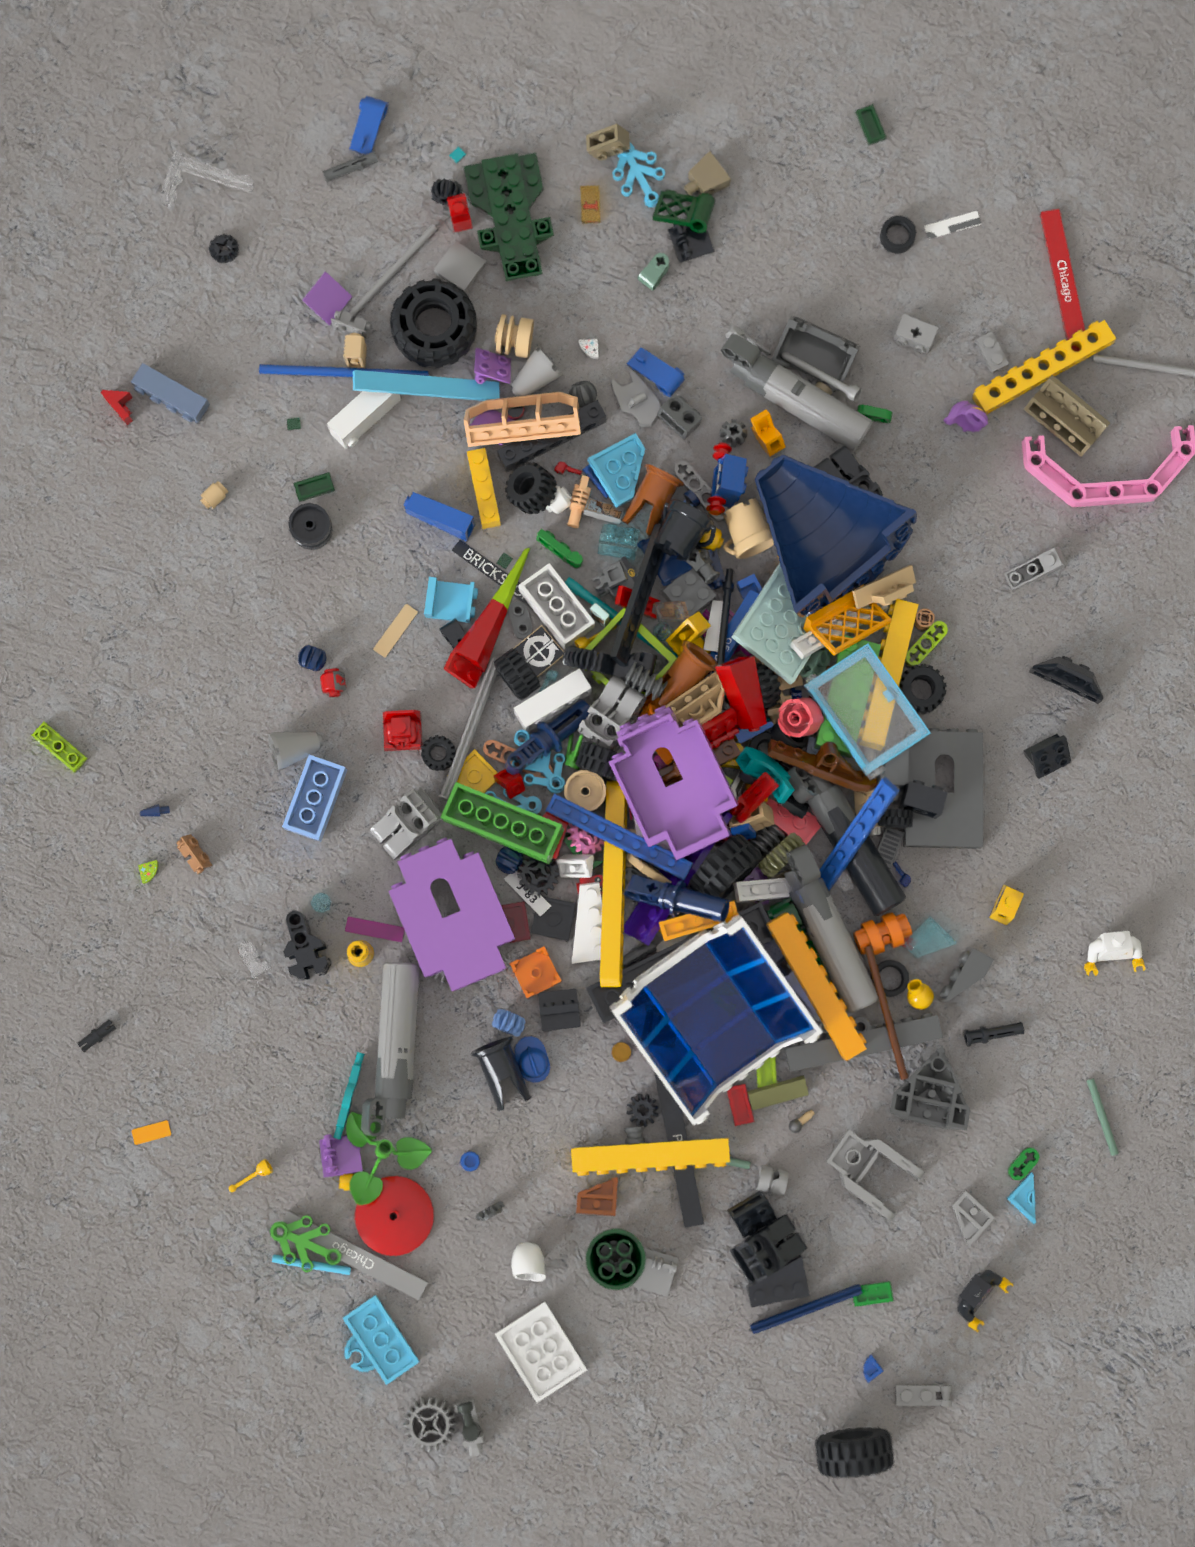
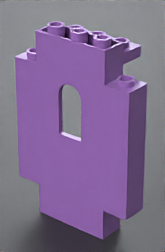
M664 705L655 709L656 713L651 716L645 714L637 718L638 722L632 725L628 722L620 726V731L616 732L619 737L617 741L620 746H623L626 754L620 752L612 756L613 760L609 761V764L648 847L667 840L675 859L679 860L730 836L731 833L721 813L739 804L700 721H694L691 718L683 722V727H680L672 708H666ZM660 747L667 748L671 752L683 780L668 787L665 786L653 761V753Z
M443 838L437 841V845L431 848L427 845L418 849L419 853L414 855L408 853L401 856L398 865L406 883L399 882L394 884L388 892L424 977L428 978L443 971L451 991L454 992L507 969L498 947L514 941L515 937L479 853L469 852L463 855L464 859L460 860L452 839L447 840V838ZM439 878L448 881L460 908L459 912L442 918L431 892L432 882Z

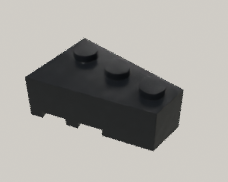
M801 1255L795 1257L762 1281L746 1286L751 1307L810 1296Z

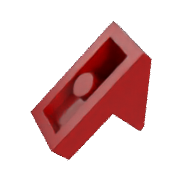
M465 193L447 197L454 233L472 229Z
M102 390L100 392L125 424L129 425L133 421L130 417L132 412L125 404L133 398L130 392Z

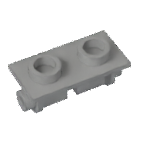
M341 310L335 312L334 318L336 319L331 318V322L336 330L358 333L368 339L367 331L370 330L372 325L368 320L356 316L353 323L351 322L353 315Z

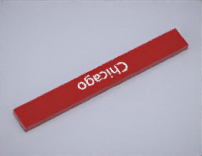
M1055 209L1041 212L1040 217L1065 335L1068 341L1073 338L1072 335L1077 331L1082 330L1084 332L1085 327L1060 210ZM1072 345V346H1071V349H1072L1073 351H1075V352H1079V351H1080V349H1079L1078 346H1076V345Z

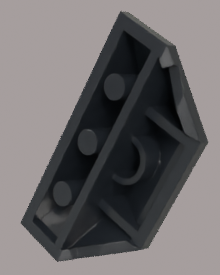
M1056 657L1033 665L1029 670V673L1094 703L1099 704L1104 698L1094 672L1089 671L1090 668L1085 665L1072 663V660L1068 657Z

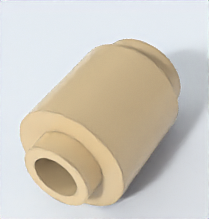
M217 481L215 484L212 483L200 495L202 497L200 501L206 508L209 509L211 507L214 509L226 497L228 490Z

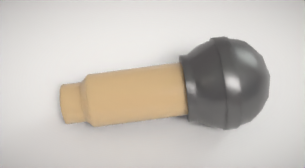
M807 1111L799 1119L790 1121V1131L793 1133L800 1132L803 1125L813 1117L814 1111Z

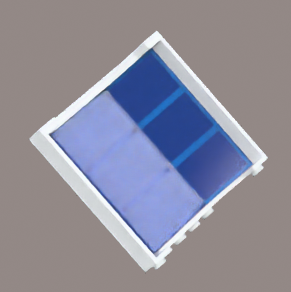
M740 915L733 917L728 923L724 921L714 925V930L707 932L705 929L636 977L633 981L635 984L632 989L628 987L620 995L621 999L610 1006L611 1011L693 1125L696 1123L700 1124L707 1119V1115H709L707 1108L720 1092L728 1091L734 1082L745 1079L748 1076V1072L752 1069L760 1068L766 1059L778 1055L780 1049L801 1040L806 1044L809 1042L813 1043L823 1033Z

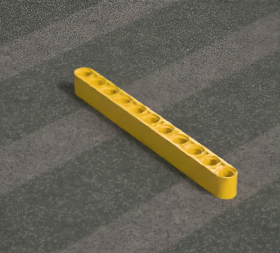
M607 780L605 819L627 829L628 802L618 781ZM604 841L601 987H621L623 975L626 851Z

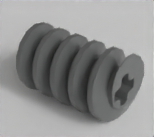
M635 661L625 676V684L627 685L632 681V689L639 686L638 692L641 693L643 690H646L645 696L653 694L652 701H654L661 695L668 681L662 684V677L655 680L656 674L653 673L649 676V669L642 672V665L635 668Z
M775 824L766 827V829H761V835L756 833V841L753 839L749 840L761 853V860L764 859L762 853L769 854L768 848H775L774 842L781 843L779 837L786 838L785 834Z

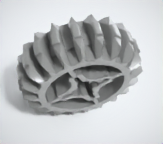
M432 1396L428 1397V1403L425 1402L423 1397L420 1398L421 1405L414 1401L413 1405L416 1409L408 1407L407 1410L411 1415H404V1418L409 1420V1422H403L404 1427H409V1429L404 1431V1434L411 1433L407 1441L410 1442L415 1439L414 1448L418 1443L422 1444L420 1451H423L424 1447L428 1446L427 1450L431 1452L433 1445L435 1450L439 1451V1443L446 1447L447 1444L444 1439L451 1442L452 1437L448 1433L455 1434L456 1430L450 1428L457 1425V1422L451 1421L456 1415L448 1414L452 1407L450 1406L445 1409L446 1401H443L442 1405L438 1404L439 1397L436 1398L435 1403L432 1402ZM425 1408L436 1409L430 1416L419 1412ZM441 1413L446 1420L445 1431L441 1429L437 1422ZM436 1416L433 1423L434 1428L430 1427V1429L428 1428L424 1432L427 1425L425 1421L428 1420L429 1422L430 1419L432 1420ZM414 1417L422 1424V1430L419 1435L414 1428ZM430 1432L440 1435L439 1438L434 1440L423 1439Z

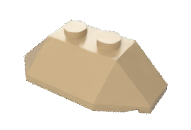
M714 672L666 705V708H672L680 727H683V722L691 718L694 721L699 720L702 725L721 713L725 691L717 672Z

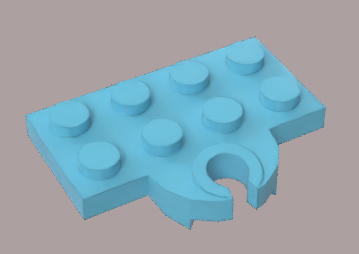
M376 1295L342 1318L353 1334L346 1343L345 1358L349 1359L355 1351L360 1352L362 1355L360 1362H354L351 1365L353 1369L360 1372H369L376 1369L387 1385L420 1362Z

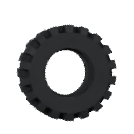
M526 462L525 465L523 463L520 464L519 468H515L514 472L508 476L509 480L506 481L507 487L505 488L506 497L511 504L524 513L538 514L540 510L544 511L546 506L552 504L551 500H554V493L557 492L555 487L557 482L550 472L535 462Z
M511 648L494 661L497 672L518 699L523 700L541 687L539 679L517 650Z
M756 663L764 710H768L779 701V695L781 694L779 687L781 684L778 682V676L774 674L773 670L769 669L765 664Z
M921 664L920 666L913 665L912 668L909 667L902 674L899 683L900 690L917 714L921 713V715L932 712L941 704L946 695L945 688L947 687L946 682L944 683L943 681L945 679L944 676L939 674L940 671L938 669L935 671L933 669L934 666L929 665L927 667L925 666L926 664ZM914 680H924L930 685L932 694L928 699H919L913 695L911 683Z
M583 742L575 764L579 768L617 781L609 761L613 760L612 756L618 754V752L591 742Z

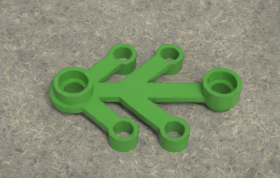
M305 1215L300 1220L290 1224H286L283 1221L274 1223L270 1229V1234L274 1240L280 1242L285 1263L292 1264L296 1260V1255L291 1252L288 1240L295 1243L302 1262L301 1268L304 1272H310L314 1268L313 1262L309 1260L306 1248L324 1256L327 1263L331 1265L340 1262L342 1254L338 1249L332 1248L329 1250L310 1241V1239L320 1235H328L331 1231V1227L328 1224H321L319 1228L297 1235L291 1231L302 1226L310 1227L313 1224L311 1216ZM304 1218L310 1219L309 1225L303 1223ZM322 1226H326L328 1228L327 1233H322ZM279 1227L283 1228V1235L277 1233ZM334 1252L337 1254L338 1257L336 1260L331 1259V1253ZM288 1254H291L293 1256V1260L291 1262L287 1261L286 1256ZM306 1262L311 1264L310 1270L304 1268Z

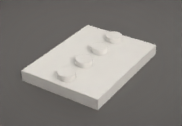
M546 1302L541 1303L495 1333V1336L536 1403L587 1371V1368Z

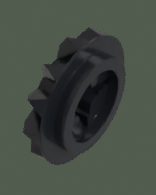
M223 233L219 236L216 235L210 241L209 252L215 261L229 263L237 257L239 245L235 238ZM227 243L226 246L229 250H223V252H221L219 246H224Z

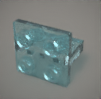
M603 524L599 538L598 554L619 558L626 556L627 559L635 560L640 531L633 527L623 528L617 527L615 524Z

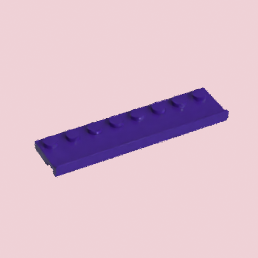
M726 811L721 814L727 825L732 815ZM715 843L683 857L693 862L685 881L662 869L659 872L675 886L679 881L686 882L688 886L690 879L699 869ZM639 901L624 924V933L649 946L660 929L659 922L666 920L670 914V909H660L659 906Z

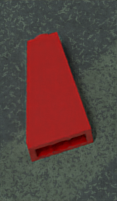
M755 656L738 657L715 666L730 706L736 711L739 728L748 729L749 732L760 730V727L767 724Z

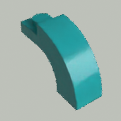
M746 746L737 757L736 762L744 774L759 778L764 772H767L775 780L779 787L772 794L778 803L784 804L793 793L794 788L788 781L791 776L778 762L765 753Z

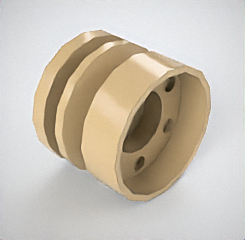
M502 314L495 335L496 353L502 354L503 347L506 346L505 355H509L511 348L514 347L515 356L528 358L532 344L534 319L521 317L519 325H515V316H511L509 324H507V315Z

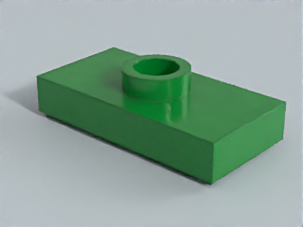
M891 1281L860 1285L862 1294L853 1297L854 1307L893 1302Z

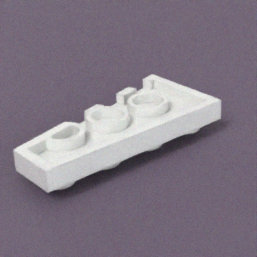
M599 882L580 884L572 964L600 960L602 899Z

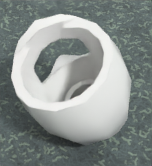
M524 1242L516 1246L512 1256L514 1278L535 1282L545 1280L544 1256L537 1244Z

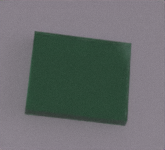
M300 418L287 419V430L301 429Z
M503 552L496 564L506 570L513 558Z

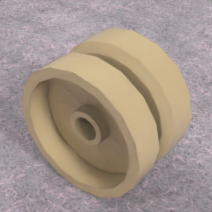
M580 770L573 773L567 779L564 786V797L594 812L603 805L606 798V786L598 774L588 770ZM583 788L589 790L587 795L581 793Z

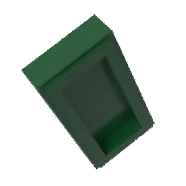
M874 105L856 110L855 113L868 146L886 140L885 132Z
M330 472L293 483L299 502L335 491Z

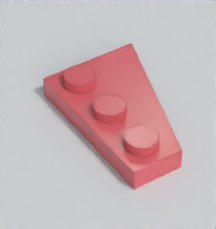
M771 798L766 803L773 810L774 824L785 836L795 833L803 839L802 841L805 845L821 827L816 817L810 812H807L801 819L798 816L792 815L789 810Z

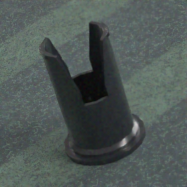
M512 1036L490 1042L471 1052V1056H475L479 1060L497 1106V1111L505 1110L500 1081L511 1077L514 1086L525 1101L532 1098L511 1047Z

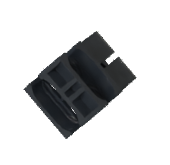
M845 446L829 456L830 459L825 458L814 466V468L825 471L827 474L849 481L852 485H865L868 491L883 496L879 485L876 482L873 483L870 479V473L867 469L857 462Z
M296 910L289 912L286 916V923L291 941L287 943L283 952L285 958L289 957V960L296 958L297 965L288 967L289 973L303 981L310 979L308 969L314 968L315 974H319V976L327 974L332 965L330 958H326V956L319 958L318 951L327 949L326 943L312 935L308 919L304 914ZM300 916V923L294 925V918ZM305 935V942L299 944V937Z
M787 1214L779 1217L770 1225L755 1232L729 1250L750 1285L769 1277L774 1271L782 1268L790 1260L807 1249L799 1233H795L787 1239L785 1238L796 1230Z

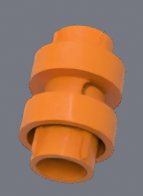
M893 912L880 916V923L875 924L872 919L861 923V929L853 933L859 952L866 954L864 947L872 945L874 955L876 956L885 952V945L890 944L893 949L904 945V939L912 935L911 926L906 915L902 913L895 916Z

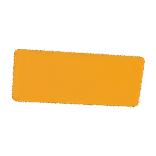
M167 1120L132 1130L135 1145L171 1135Z

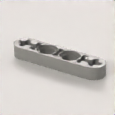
M678 462L674 468L675 476L684 483V487L687 490H692L701 502L700 505L713 520L718 522L725 520L723 516L712 515L706 510V507L710 504L703 502L702 496L704 494L711 495V488L688 462ZM679 467L687 468L686 473L690 476L687 481H685L687 476L683 472L678 473ZM692 480H698L700 487L692 489L689 483Z

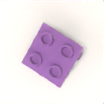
M476 348L475 381L478 384H483L487 377L510 384L511 359Z
M328 1134L324 1136L323 1140H319L324 1178L363 1171L360 1147L351 1144L347 1135L342 1136L340 1140L332 1138V1135Z

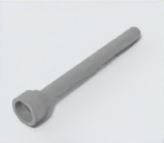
M787 352L782 354L784 360L845 392L848 399L856 402L860 397L862 388L856 385L848 386Z

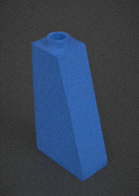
M415 492L412 493L411 497L408 496L404 502L407 514L463 541H468L475 527L472 515Z

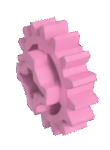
M569 823L571 828L567 832L571 836L567 839L572 840L571 847H577L576 852L582 851V854H594L602 850L601 847L604 846L602 839Z

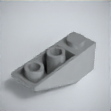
M1053 548L1004 573L1011 589L1015 590L1047 576L1068 564L1061 549Z

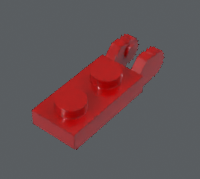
M764 772L738 798L737 802L739 805L730 809V813L734 816L737 815L736 819L738 822H745L751 813L779 785L767 772Z

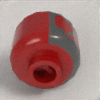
M338 668L324 670V673L320 676L322 692L329 694V697L341 696L340 693L346 690L344 673L339 671Z

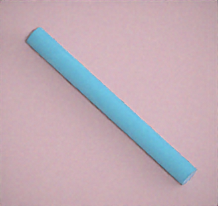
M273 1254V1263L297 1267L302 1265L301 1259L296 1258L294 1263L287 1264L284 1262V1256ZM286 1257L289 1262L293 1260L292 1257ZM312 1261L314 1264L313 1269L346 1275L351 1273V1267ZM306 1262L304 1268L310 1269L311 1264Z

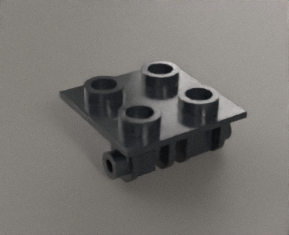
M673 224L674 227L667 229L679 263L715 252L707 230L703 233H697L691 230L689 226Z

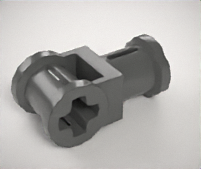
M705 548L694 549L686 562L696 572H701L706 584L717 580L720 577L719 571L716 572L711 565L714 562L711 560L709 552Z

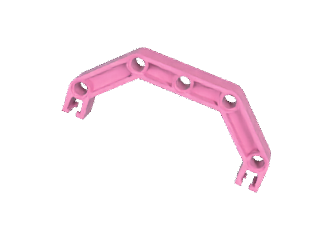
M1194 425L1182 430L1183 434H1186V441H1181L1179 431L1182 430V426H1176L1172 429V452L1149 479L1081 484L1046 455L1044 436H1038L1034 440V444H1037V451L1034 452L1031 451L1029 443L1032 441V437H1025L1023 439L1024 467L1031 475L1071 507L1152 502L1165 490L1194 456ZM1181 448H1185L1188 451V455L1183 454ZM1031 459H1037L1039 461V465H1034L1031 462ZM1147 487H1152L1155 494L1149 493ZM1111 489L1117 492V497L1110 494ZM1072 492H1077L1080 495V499H1075L1072 496Z

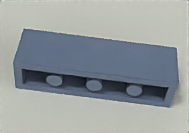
M144 363L141 364L131 381L137 393L149 395L150 399L157 404H165L169 411L175 414L179 412L190 423L192 421L199 423L210 406L206 398Z

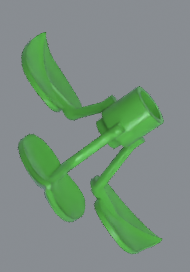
M351 1112L346 1123L348 1140L351 1144L360 1148L365 1146L367 1142L370 1145H376L375 1154L378 1157L370 1175L365 1171L354 1174L350 1180L349 1188L355 1203L365 1205L373 1202L381 1194L383 1188L382 1180L378 1177H373L381 1159L388 1158L392 1152L394 1155H398L397 1161L401 1167L412 1170L422 1165L432 1150L424 1142L411 1137H404L398 1140L396 1143L397 1151H395L389 1140L371 1141L377 1136H368L362 1132V1114ZM374 1122L370 1126L372 1132L375 1130Z

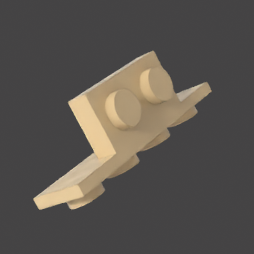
M908 565L853 590L856 609L871 603L887 606L896 599L906 598L907 594L914 591L913 584L916 583L913 566Z

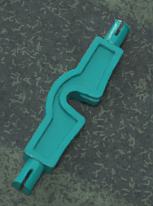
M357 1052L333 1138L341 1140L362 1068L361 1065L365 1055L363 1053Z

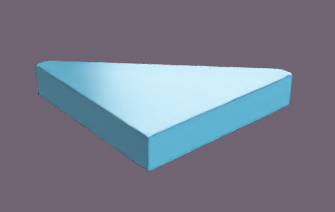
M1030 1172L1006 1199L1031 1223L1035 1224L1034 1174Z

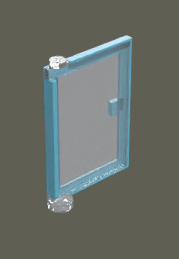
M868 643L819 676L812 674L805 680L807 683L804 687L818 704L828 722L870 781L886 771V768L883 766L884 764L931 734Z

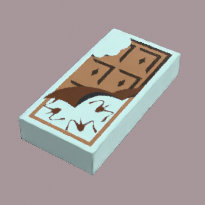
M594 603L590 608V616L605 628L609 624V614L597 603Z

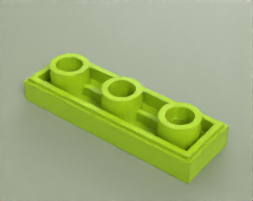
M44 721L31 735L74 773L88 759ZM61 744L62 747L59 750H57V745Z

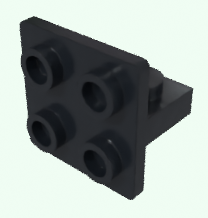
M1055 734L1023 750L1025 757L1034 766L1038 779L1071 763L1065 735L1059 736Z
M575 988L538 993L542 1031L578 1028L581 1026L577 990Z
M762 1191L756 1192L727 1210L743 1238L753 1235L757 1230L770 1225L777 1219L767 1197L764 1196Z

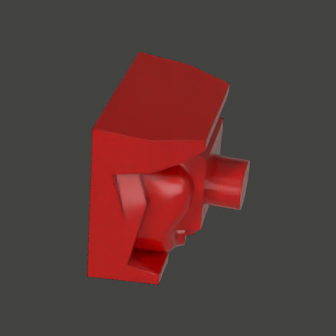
M399 710L383 712L384 751L421 750V711Z

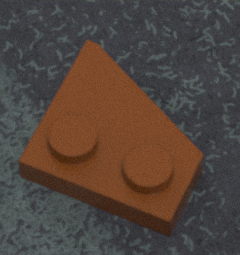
M618 1177L579 1192L577 1194L576 1214L616 1216Z

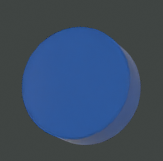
M472 1151L464 1153L460 1160L462 1168L466 1171L476 1170L480 1165L478 1154Z

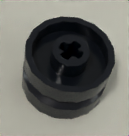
M301 504L293 510L289 517V531L296 543L302 548L309 550L319 549L330 540L333 532L332 522L325 509L318 504Z

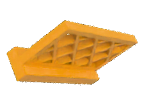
M851 591L806 617L803 629L806 633L811 631L835 656L890 624L892 619L877 603L869 604L871 609H856L853 592ZM846 612H857V617L846 616ZM860 613L869 614L870 620L859 618ZM873 615L880 616L883 621H873ZM832 620H843L842 626L832 624ZM846 621L856 623V628L846 627ZM859 623L869 625V629H859ZM818 628H827L828 634L821 633ZM831 629L842 631V636L831 635ZM845 632L855 633L854 638H847L844 635ZM830 640L840 641L841 645L835 648L830 643Z
M734 900L729 901L730 906L725 920L726 923L738 915ZM684 914L660 921L659 932L662 934L663 940L667 941L712 928L721 922Z

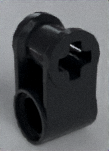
M456 618L439 628L453 649L465 636L464 630Z

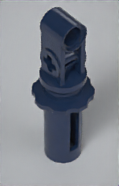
M580 699L548 724L543 721L538 722V731L536 733L533 732L529 740L508 756L505 763L506 771L509 774L516 775L537 761L542 755L546 757L552 750L561 752L563 749L561 742L579 729L582 720L587 719L589 715L587 711L590 708L588 703ZM575 715L578 717L558 733L554 732ZM515 760L520 766L514 767L510 761Z
M632 875L624 891V895L630 900L656 905L664 910L670 909V915L673 917H677L680 912L723 923L729 912L730 903L728 899L689 890L684 881H679L675 886L670 882L663 883L643 878L639 875Z

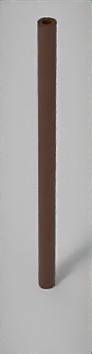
M872 945L867 946L864 949L901 1080L908 1079V1074Z

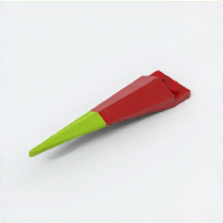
M530 548L524 549L501 587L469 631L453 649L444 666L445 671L469 688H476L482 673L487 668Z

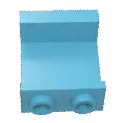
M429 577L424 610L425 618L449 621L456 618L458 622L470 623L471 618L475 617L476 607H473V599L477 600L478 588H475V583L471 582L470 585L443 582L437 581L436 577Z

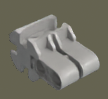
M616 675L613 676L599 699L588 709L589 715L587 719L581 721L578 732L599 746L615 752L618 751L622 746L617 741L618 735H614L612 732L613 726L616 732L620 731V726L628 722L631 725L636 722L635 718L647 697L639 693L635 688L632 689L629 684L626 685L625 681ZM598 716L602 718L601 725L599 723V719H597Z
M421 787L412 789L400 799L401 801L397 805L392 806L386 815L370 829V832L380 844L393 836L383 847L394 860L427 835L433 826L438 825L442 821V812ZM408 804L412 807V812L409 811ZM420 818L422 819L424 826H422L419 823Z

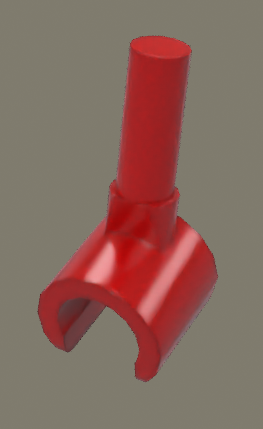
M562 461L558 462L554 469L555 472L563 475L565 470L578 475L582 473L581 470L571 468Z

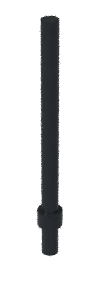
M731 568L726 569L725 581L722 587L724 595L717 653L718 665L723 664L725 660L731 592L734 591V570Z

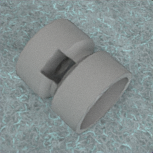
M762 1165L756 1190L764 1192L771 1190L772 1194L784 1196L789 1172L780 1169L774 1171L772 1167Z

